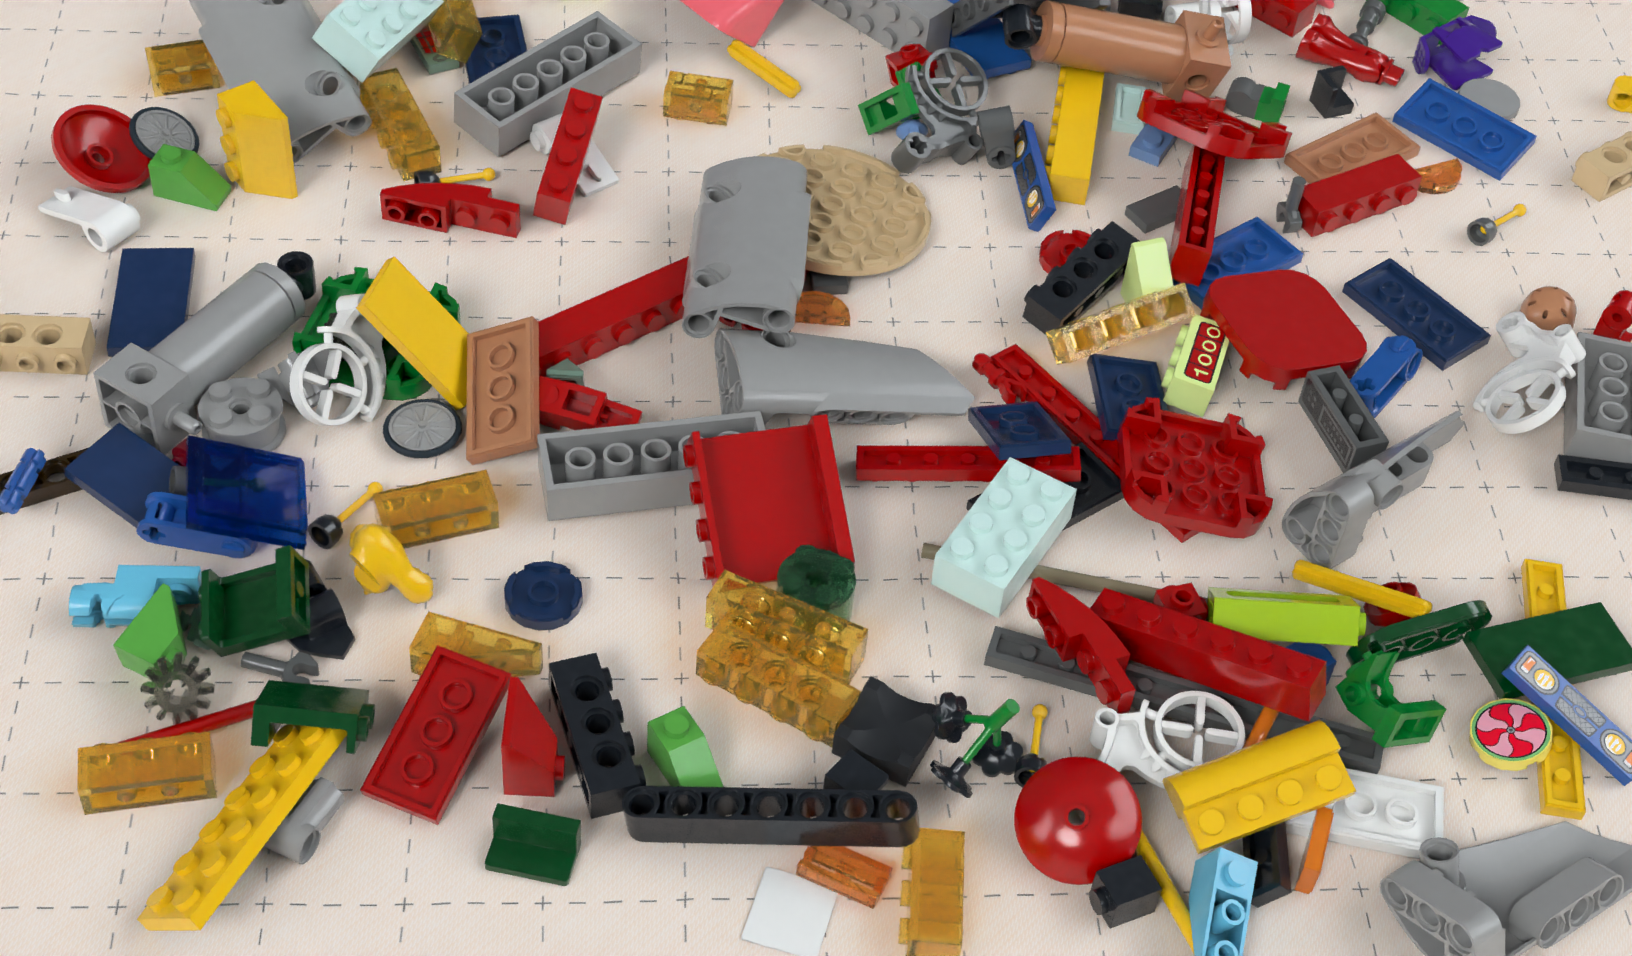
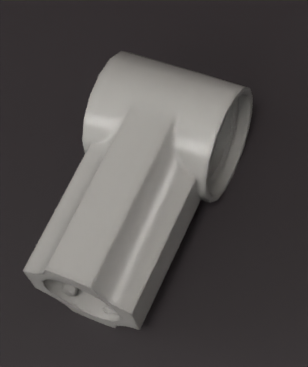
M325 778L314 779L263 847L299 864L308 862L319 845L321 831L343 804V793L335 787L333 782Z

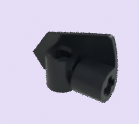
M305 559L309 563L311 633L287 639V641L299 652L344 660L355 642V636L347 624L344 611L335 592L331 588L327 590L311 561Z

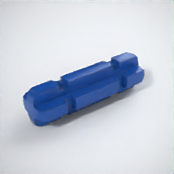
M28 448L24 451L20 459L21 462L17 464L5 485L7 489H3L0 494L1 512L16 514L24 503L23 500L27 497L39 476L37 473L42 470L46 463L45 454L42 450Z

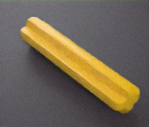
M735 39L728 45L727 52L732 58L787 97L794 98L800 92L801 85H799L796 79L740 40Z

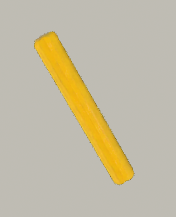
M1304 560L1296 561L1292 571L1293 578L1341 595L1350 596L1353 599L1411 618L1422 616L1432 611V603L1430 601Z

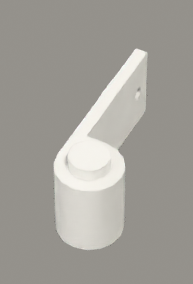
M562 113L533 124L530 141L535 150H540L544 155L550 154ZM591 140L577 186L584 197L619 183L618 177L593 140Z
M72 186L64 190L55 189L53 191L55 196L38 206L42 213L81 225L89 242L100 252L108 251L140 228V215L131 204H125L121 201Z

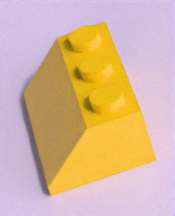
M254 80L218 93L219 109L216 110V117L223 132V136L220 137V143L227 157L224 168L228 178L232 182L236 181L247 193L288 199L298 197L288 117Z

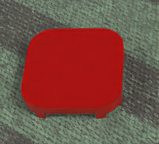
M1146 89L1137 113V117L1141 121L1210 152L1236 159L1283 158L1292 136V132L1286 131L1287 126L1279 122H1262L1260 128L1224 113L1223 110L1227 100L1217 96L1215 98H1207L1196 93L1194 90L1188 89L1184 90L1181 101H1175L1154 90Z
M1280 269L1224 276L1215 279L1210 284L1203 299V308L1200 316L1214 320L1244 359L1239 371L1247 379L1254 374L1263 380L1273 382V390H1286L1290 380L1306 378L1308 371L1340 365L1348 379H1351L1367 352V342L1362 333L1327 289L1316 279L1305 273Z
M1146 397L1143 404L1128 408L1118 430L1120 481L1124 500L1133 511L1145 519L1156 523L1228 538L1244 539L1250 537L1261 528L1272 509L1273 498L1266 497L1260 457L1266 446L1262 435L1255 438L1250 431L1239 425L1241 420L1239 416L1228 413L1223 423L1161 410L1160 398Z

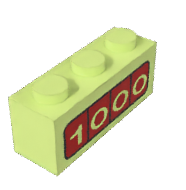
M1193 314L1189 327L1182 324L1175 342L1176 345L1168 363L1170 366L1166 370L1161 386L1167 388L1163 399L1166 404L1203 417L1214 393L1229 339L1214 320Z

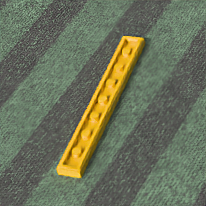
M1524 559L1521 566L1525 619L1567 610L1562 564ZM1548 717L1552 725V746L1545 760L1537 764L1540 813L1582 820L1586 813L1580 745Z

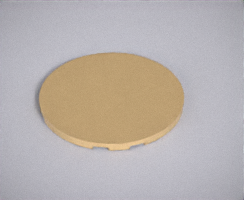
M804 144L780 147L776 153L769 155L762 153L758 155L796 161L807 170L806 193L811 194L806 270L837 276L875 275L907 264L924 248L931 226V213L925 205L926 199L913 182L907 183L899 176L900 172L889 164L865 153L831 145H823L822 149H806Z

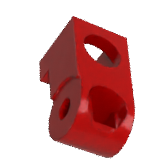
M1621 290L1616 292L1609 305L1604 309L1593 335L1632 342V333L1626 331L1632 324L1631 291Z

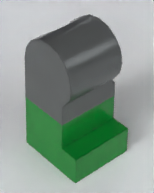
M1238 77L1233 80L1225 98L1227 100L1226 106L1236 114L1255 120L1279 122L1291 85L1278 82L1275 89L1256 84L1247 77Z

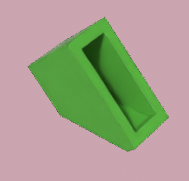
M163 144L148 164L153 194L156 197L217 211L231 192V185L195 151Z
M164 583L113 644L124 667L162 686L171 674H175L180 670L187 655L179 608L170 586Z
M685 706L648 722L647 752L670 786L723 787L706 737Z

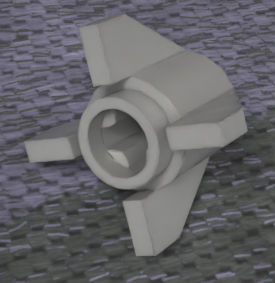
M324 349L316 353L309 360L305 371L324 377L329 350ZM295 351L289 353L288 358L278 364L281 371L279 375L275 367L257 374L258 378L267 380L269 384L279 391L282 400L294 407L296 406L290 393V374L295 360L301 354H296ZM327 379L328 383L326 385L320 386L303 381L304 395L311 408L318 405L321 390L329 389L330 379Z

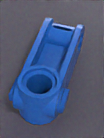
M1404 335L1386 337L1379 348L1350 379L1351 384L1374 418L1378 416L1407 381L1414 377L1420 366L1423 356L1422 349L1417 348L1415 342Z
M152 492L147 495L145 501L147 508L145 517L138 523L136 529L137 534L150 543L231 558H245L254 553L258 546L260 517L255 510L245 505H235L166 492Z

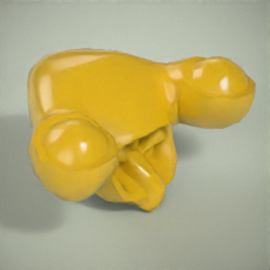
M373 523L359 524L353 529L350 534L349 546L352 550L349 556L356 564L354 576L364 589L365 595L383 593L392 584L412 603H425L433 597V580L426 573H422L419 568L412 566L403 545L390 531Z

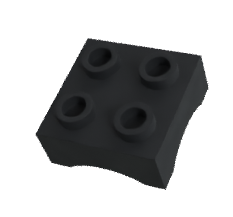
M870 676L851 712L834 733L832 754L842 758L852 749L887 773L889 780L906 787L936 736L934 733L936 723L931 716L935 705L908 699L889 688L884 682Z

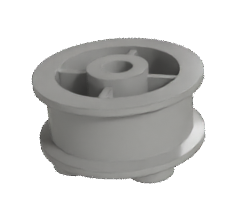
M233 378L211 384L198 404V415L203 424L202 438L205 446L213 454L234 461L241 455L247 456L250 460L257 459L275 450L281 444L286 434V424L282 415L283 401L279 391L269 384L267 380L261 378Z

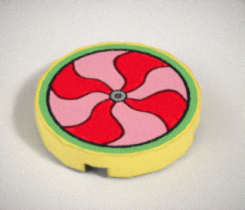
M1503 698L1490 701L1477 709L1470 720L1469 742L1472 749L1474 747L1479 753V758L1486 764L1500 770L1520 771L1527 769L1530 764L1535 762L1539 764L1545 760L1552 746V725L1547 715L1535 705L1520 699Z

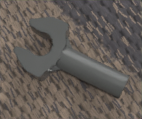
M1300 176L1293 178L1287 201L1278 202L1276 221H1285L1283 233L1297 232L1302 225L1298 207L1306 180Z
M245 652L241 659V667L280 677L284 682L310 684L308 678L296 675L299 673H306L312 676L320 675L318 663L309 654L298 652L288 662Z

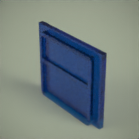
M188 435L186 440V529L278 546L291 545L294 549L305 550L307 545L308 516L305 464L302 458Z

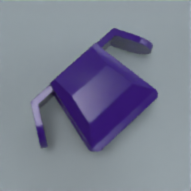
M1473 15L1465 18L1458 17L1456 20L1439 27L1437 26L1433 28L1432 32L1421 36L1412 63L1417 74H1425L1430 66L1451 89L1458 90L1464 82L1485 78L1493 73L1491 67L1476 58L1480 57L1481 52L1489 53L1502 47L1503 42L1496 38V27L1490 21ZM1440 40L1443 44L1437 47Z

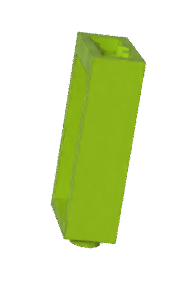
M1208 587V617L1206 621L1261 640L1358 646V636L1365 635L1366 613L1360 612L1361 606L1350 596Z

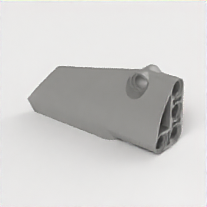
M1460 411L1449 414L1299 497L1290 505L1282 519V529L1286 538L1311 563L1329 569L1353 557L1359 543L1363 540L1362 534L1368 519L1372 517L1374 512L1379 509L1388 508L1400 497L1415 490L1424 483L1433 462L1434 456L1432 451L1450 442L1462 428L1464 423L1460 416L1463 414Z
M1567 821L1460 850L1458 845L1452 840L1437 837L1425 840L1421 844L1419 849L1420 861H1410L1380 881V891L1385 902L1405 933L1425 956H1520L1535 945L1545 949L1555 945L1632 892V845L1590 833Z

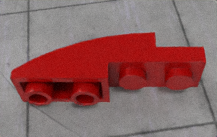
M417 183L385 188L380 192L382 219L444 233L448 232L451 224L517 238L521 230L520 204L492 198V188L457 183Z
M539 376V424L561 431L562 426L572 430L639 424L641 422V410L608 400L607 393L567 381Z
M1041 577L1032 579L1029 596L1026 598V606L1029 615L1033 619H1037L1042 627L1048 646L1052 649L1055 648L1063 662L1077 658L1081 672L1089 676L1095 686L1097 697L1103 705H1107L1108 708H1112L1119 714L1129 713L1136 689L1125 673L1130 653L1121 640L1097 614L1076 597Z

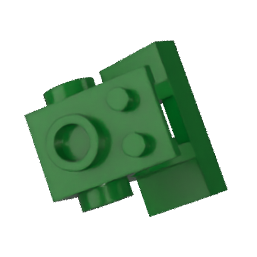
M919 62L909 65L917 66V71H920L922 67ZM907 67L895 72L899 85L858 105L868 135L899 126L909 119H921L918 115L920 111L910 83H905ZM936 88V92L941 96L939 90ZM892 98L895 105L888 103L886 100Z
M1380 650L1372 654L1371 651H1368L1362 655L1365 661L1351 666L1345 672L1347 677L1335 686L1347 710L1375 731L1372 740L1383 748L1430 742L1447 709L1436 700L1411 703L1399 702L1393 696L1394 689L1389 681V676L1400 653L1397 651L1383 652ZM1378 686H1379L1380 689H1381V695H1380V697H1379L1378 694H1377V687H1378Z

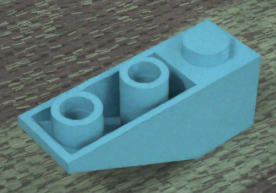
M1222 847L1195 861L1188 899L1194 956H1243L1258 865L1257 861Z

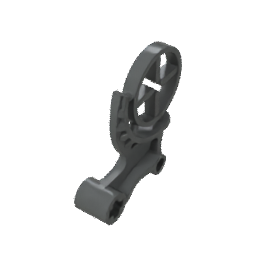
M942 48L933 52L928 57L920 71H917V66L908 65L905 71V83H910L920 111L918 115L931 129L932 136L926 137L919 132L909 133L891 154V161L894 167L902 173H912L920 164L928 163L941 156H952V159L957 164L964 165L983 146L982 138L977 134L976 127L979 126L976 110L982 105L988 94L986 74L980 64L969 54L954 48ZM941 59L946 77L930 78L929 68L931 62ZM953 60L964 65L973 75L960 77L951 90L955 105L943 99L935 90L936 88H947L956 76L957 72ZM978 86L977 102L967 106L962 87Z

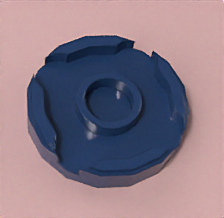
M550 561L529 563L524 565V570L519 571L517 574L515 571L509 576L504 587L505 609L512 620L525 628L538 631L554 630L568 624L578 615L583 603L581 581L578 577L576 579L571 574L570 569L562 564Z

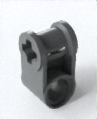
M1010 106L978 111V125L988 164L995 169L1009 167L1016 158L1014 144L1015 128Z

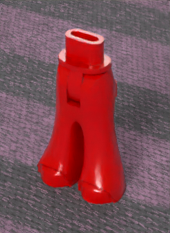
M1320 13L1314 20L1311 29L1308 28L1303 36L1295 56L1305 61L1331 67L1343 65L1347 69V73L1354 76L1355 79L1377 85H1382L1385 82L1396 87L1405 69L1393 64L1394 59L1391 58L1389 61L1387 55L1360 44L1345 35L1334 25L1330 16Z

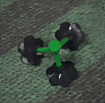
M944 692L940 697L939 704L933 707L931 715L936 723L934 733L938 739H946L949 743H957L961 739L962 732L967 730L972 723L984 724L985 729L963 757L958 756L951 767L933 760L930 764L932 767L931 772L951 790L962 794L966 798H970L973 794L971 786L964 779L965 774L972 767L970 764L971 760L974 764L981 766L983 774L988 777H996L1000 773L1004 775L1015 773L1017 761L1023 756V748L1019 743L1013 741V737L1009 732L1001 731V728L1020 711L1019 704L1013 699H1008L990 716L972 715L971 711L967 710V702L963 696H955L952 692Z

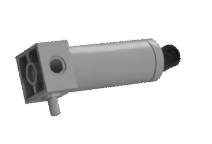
M292 251L282 255L278 259L277 266L266 262L258 263L150 351L130 343L93 372L105 426L112 429L120 422L164 455L190 433L192 435L198 434L202 429V423L196 418L195 406L199 403L210 385L227 380L305 314L304 300L311 298L316 293L317 288L312 257L301 251Z

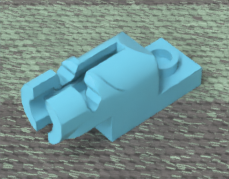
M118 565L114 583H84L72 587L68 607L69 616H74L72 625L73 627L94 628L104 619L106 628L129 626L163 583L170 586L177 605L199 604L198 589L201 586L200 566Z

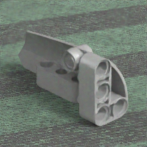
M720 328L715 337L714 348L721 414L761 411L764 426L777 413L810 414V417L827 414L829 423L896 425L908 421L913 415L963 416L975 399L945 368L921 351L913 348L794 332L777 334L765 330Z

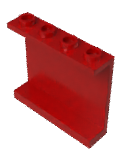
M827 414L812 416L807 425L709 438H701L699 431L691 432L687 445H683V458L685 467H692L694 482L689 483L692 505H698L700 519H696V533L698 541L705 542L707 557L702 558L705 580L712 581L713 590L848 571L853 566L855 558Z

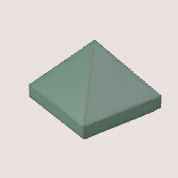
M568 358L547 369L546 375L548 378L585 386L584 371Z

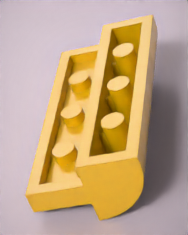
M1321 720L1168 776L1162 781L1179 819H1183L1198 854L1353 796L1356 792L1338 753L1341 747L1330 728Z

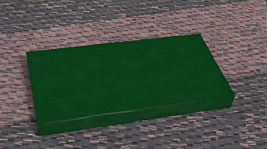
M1601 602L1468 631L1463 638V642L1499 699H1513L1525 696L1501 673L1527 645L1571 685L1632 671V647Z

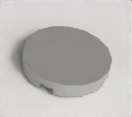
M1486 78L1472 79L1464 82L1458 91V94L1508 121L1517 116L1520 108V99L1516 92L1509 86L1496 80Z

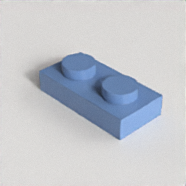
M1146 123L1130 146L1128 156L1158 167L1178 137Z

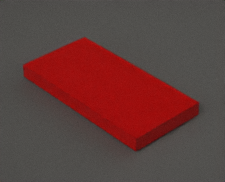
M437 645L360 789L361 793L366 797L438 825L509 688V680L512 674Z

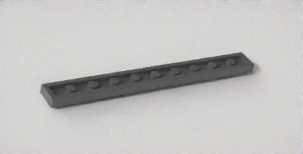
M995 626L984 665L1097 697L1094 684L1087 674L1081 672L1077 658L1063 662L1055 648H1050L1046 640ZM1129 663L1125 672L1136 689L1131 707L1140 709L1143 700L1146 699L1150 701L1148 708L1158 712L1167 699L1185 691L1208 692L1224 699L1238 712L1244 725L1245 740H1247L1264 707L1196 682ZM1196 704L1178 706L1169 711L1164 717L1194 725ZM1205 706L1203 728L1234 731L1229 721L1222 714ZM1279 712L1266 738L1269 739L1321 720L1330 728L1341 747L1338 753L1345 768L1378 774L1381 767L1384 748L1372 740L1374 733L1313 716L1310 722Z

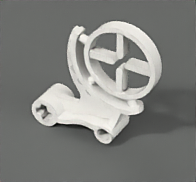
M1199 0V2L1169 5L1165 10V22L1175 23L1183 10L1224 17L1230 56L1233 55L1234 51L1231 44L1243 42L1251 28L1252 8L1250 0ZM1238 4V10L1221 12V7H1231ZM1231 23L1236 30L1234 36L1229 33Z
M365 293L339 297L336 301V311L338 314L332 326L317 327V333H324V343L306 348L293 364L290 374L292 400L300 414L314 424L322 426L341 425L353 419L358 412H360L359 417L362 420L371 422L381 405L386 386V363L382 350L383 336L356 309ZM333 336L346 342L355 353L344 345L333 343ZM324 349L329 350L324 377L305 371L309 360L316 353ZM341 357H343L351 368L354 388L342 383H332L330 389L321 390L315 413L306 401L303 381L317 386L326 385L328 383L327 379L337 378ZM333 391L352 397L351 403L344 413L334 419H328Z
M1512 312L1498 321L1496 330L1511 355L1519 359L1496 373L1484 385L1472 405L1475 410L1486 412L1493 427L1497 431L1506 434L1527 432L1550 420L1560 410L1566 399V389L1561 379L1564 376L1569 379L1575 377L1576 373L1571 365L1580 362L1586 356V351L1571 325L1562 324L1553 331L1542 330L1533 322L1528 321L1524 313ZM1550 384L1555 385L1554 393L1549 400L1538 398ZM1531 385L1525 391L1526 395L1528 396L1526 401L1531 409L1537 411L1526 417L1520 418L1526 411L1523 406L1525 402L1519 393L1514 392L1525 386ZM1502 403L1511 404V408L1500 419H1497L1496 414Z
M1185 691L1167 699L1158 712L1148 708L1150 701L1146 699L1143 700L1139 712L1119 714L1112 708H1101L1095 714L1089 738L1090 743L1095 748L1102 750L1098 758L1099 761L1112 766L1118 772L1132 770L1150 783L1165 789L1162 782L1164 778L1203 764V737L1196 735L1191 761L1172 750L1163 735L1190 738L1193 729L1201 731L1205 721V706L1222 714L1234 730L1207 728L1204 735L1205 741L1233 745L1235 748L1232 752H1235L1243 747L1245 729L1238 712L1224 699L1208 692ZM1196 704L1194 727L1190 724L1162 720L1169 711L1178 706ZM1145 718L1155 721L1153 725V740L1159 752L1158 754L1154 751L1147 738ZM1077 810V814L1079 815L1080 819L1084 821L1085 814L1082 811Z

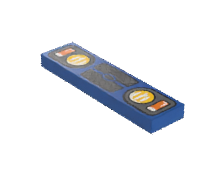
M1023 120L1014 134L1016 158L1012 166L1028 229L1039 232L1054 214L1056 207L1034 125Z
M1529 645L1524 647L1501 674L1623 786L1632 781V739Z

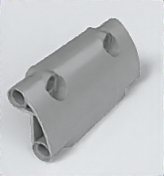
M189 0L202 25L199 28V34L228 88L232 89L254 80L288 117L294 164L335 129L349 136L360 135L369 129L372 121L360 100L359 87L356 85L350 72L312 39L322 23L309 0Z
M753 156L725 161L708 168L704 172L700 202L694 215L682 305L684 306L682 328L687 335L693 338H705L711 335L720 316L777 334L787 333L794 327L796 305L804 286L811 194L806 193L808 173L806 168L799 162L778 157Z

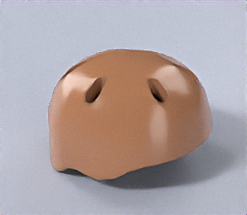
M1545 286L1532 291L1525 298L1520 312L1524 313L1527 320L1533 322L1540 329L1553 331L1562 324H1569L1573 328L1577 307L1574 299L1565 290L1558 287Z

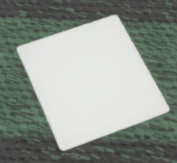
M766 867L741 936L742 940L797 956H818L839 887Z

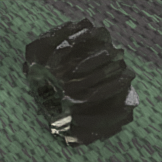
M176 652L172 665L168 658L163 655L157 660L159 669L154 667L147 668L145 675L152 682L143 683L140 691L153 695L144 703L147 709L157 705L161 707L156 715L158 720H163L168 711L173 713V724H178L182 720V712H185L190 720H194L199 715L196 707L201 709L209 708L211 701L204 695L214 693L215 685L209 682H202L212 672L210 668H204L198 672L195 670L200 661V658L194 656L190 660L189 665L183 664V653ZM174 680L182 681L181 687L187 685L188 689H185L182 696L173 695L175 689L168 690Z

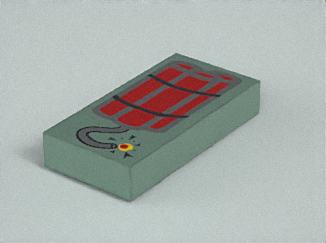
M438 22L426 25L410 40L429 75L460 68L459 58Z

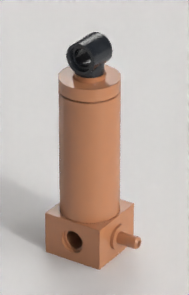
M1049 0L1043 1L1036 14H1034L1030 6L1025 4H1014L1002 13L1004 41L1009 48L1025 49L1030 47L1032 58L1039 62L1162 83L1163 95L1176 101H1181L1185 89L1194 90L1196 93L1209 98L1231 68L1224 17L1183 10L1175 23H1169Z

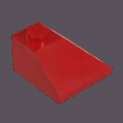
M510 677L501 742L504 795L554 797L556 781H564L565 755H558V738L519 677Z

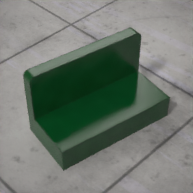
M497 803L492 816L493 839L485 859V869L567 886L581 846V820Z

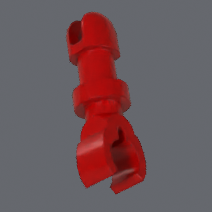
M978 353L974 356L972 367L980 375H985L988 378V384L993 389H999L1001 397L1006 404L1014 403L1016 396L1020 398L1021 402L1025 401L1028 391L1022 383L1009 378L1008 372L1003 368H997L994 365V361L988 355Z

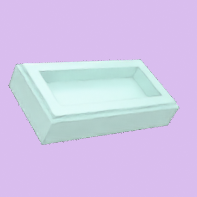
M1117 83L1111 131L1139 135L1144 128L1145 122L1137 117L1144 91L1148 89L1147 87Z

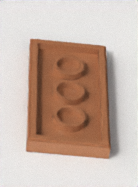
M1375 112L1287 153L1284 163L1311 184L1395 154H1399L1407 161L1418 156L1421 147Z
M531 316L467 334L466 460L475 465L536 449L537 434H540L539 322Z

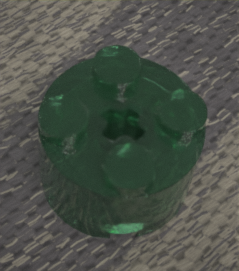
M807 544L797 547L795 553L788 556L782 562L777 574L775 610L781 618L782 625L789 632L808 639L822 638V634L832 631L836 634L842 631L848 625L852 616L856 587L854 563L837 553L818 549L812 545Z

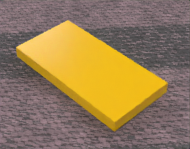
M395 256L386 260L356 309L455 410L465 407L467 404V334L469 333Z

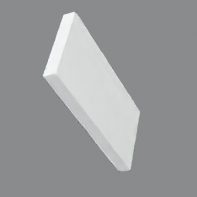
M1346 768L1356 789L1355 794L1324 806L1333 809L1332 813H1334L1328 837L1330 842L1420 859L1419 849L1425 840L1437 837L1443 838L1444 787ZM1316 810L1285 821L1286 833L1308 837Z

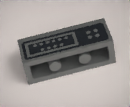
M1340 365L1307 372L1298 402L1343 473L1387 449L1389 440Z

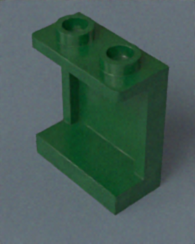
M291 545L275 549L276 563L226 577H219L211 569L201 572V586L198 589V597L201 603V621L198 624V633L201 641L219 656L224 657L311 633L309 563Z
M269 680L253 706L251 746L268 747L280 725L291 724L346 730V753L355 754L360 742H367L369 729L373 728L375 704H368L369 690Z

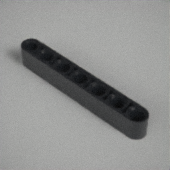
M638 786L629 790L622 800V809L628 832L633 839L641 842L906 847L916 841L920 832L917 801L910 793L900 790Z

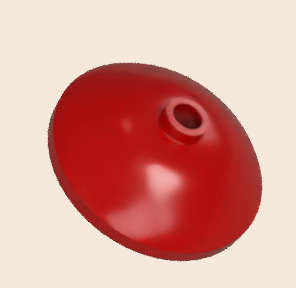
M87 104L70 108L58 118L52 130V149L59 164L78 182L98 191L124 193L137 189L149 178L148 164L152 160L139 151L133 143L129 133L131 118L106 106Z
M1067 757L1043 766L1029 778L1022 788L1016 803L1014 826L1018 843L1024 855L1038 871L1061 883L1089 885L1093 883L1096 871L1131 859L1141 837L1142 813L1134 789L1127 779L1115 768L1093 758ZM1080 810L1085 814V820L1081 825L1076 826L1069 822V815L1072 811Z

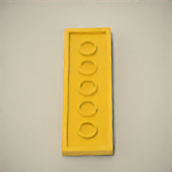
M287 724L279 729L273 737L274 743L263 756L252 763L249 768L250 774L243 783L231 791L225 798V806L219 814L200 830V838L191 850L175 862L173 866L174 872L167 881L148 897L146 901L147 906L137 920L148 931L201 930L347 736V731Z

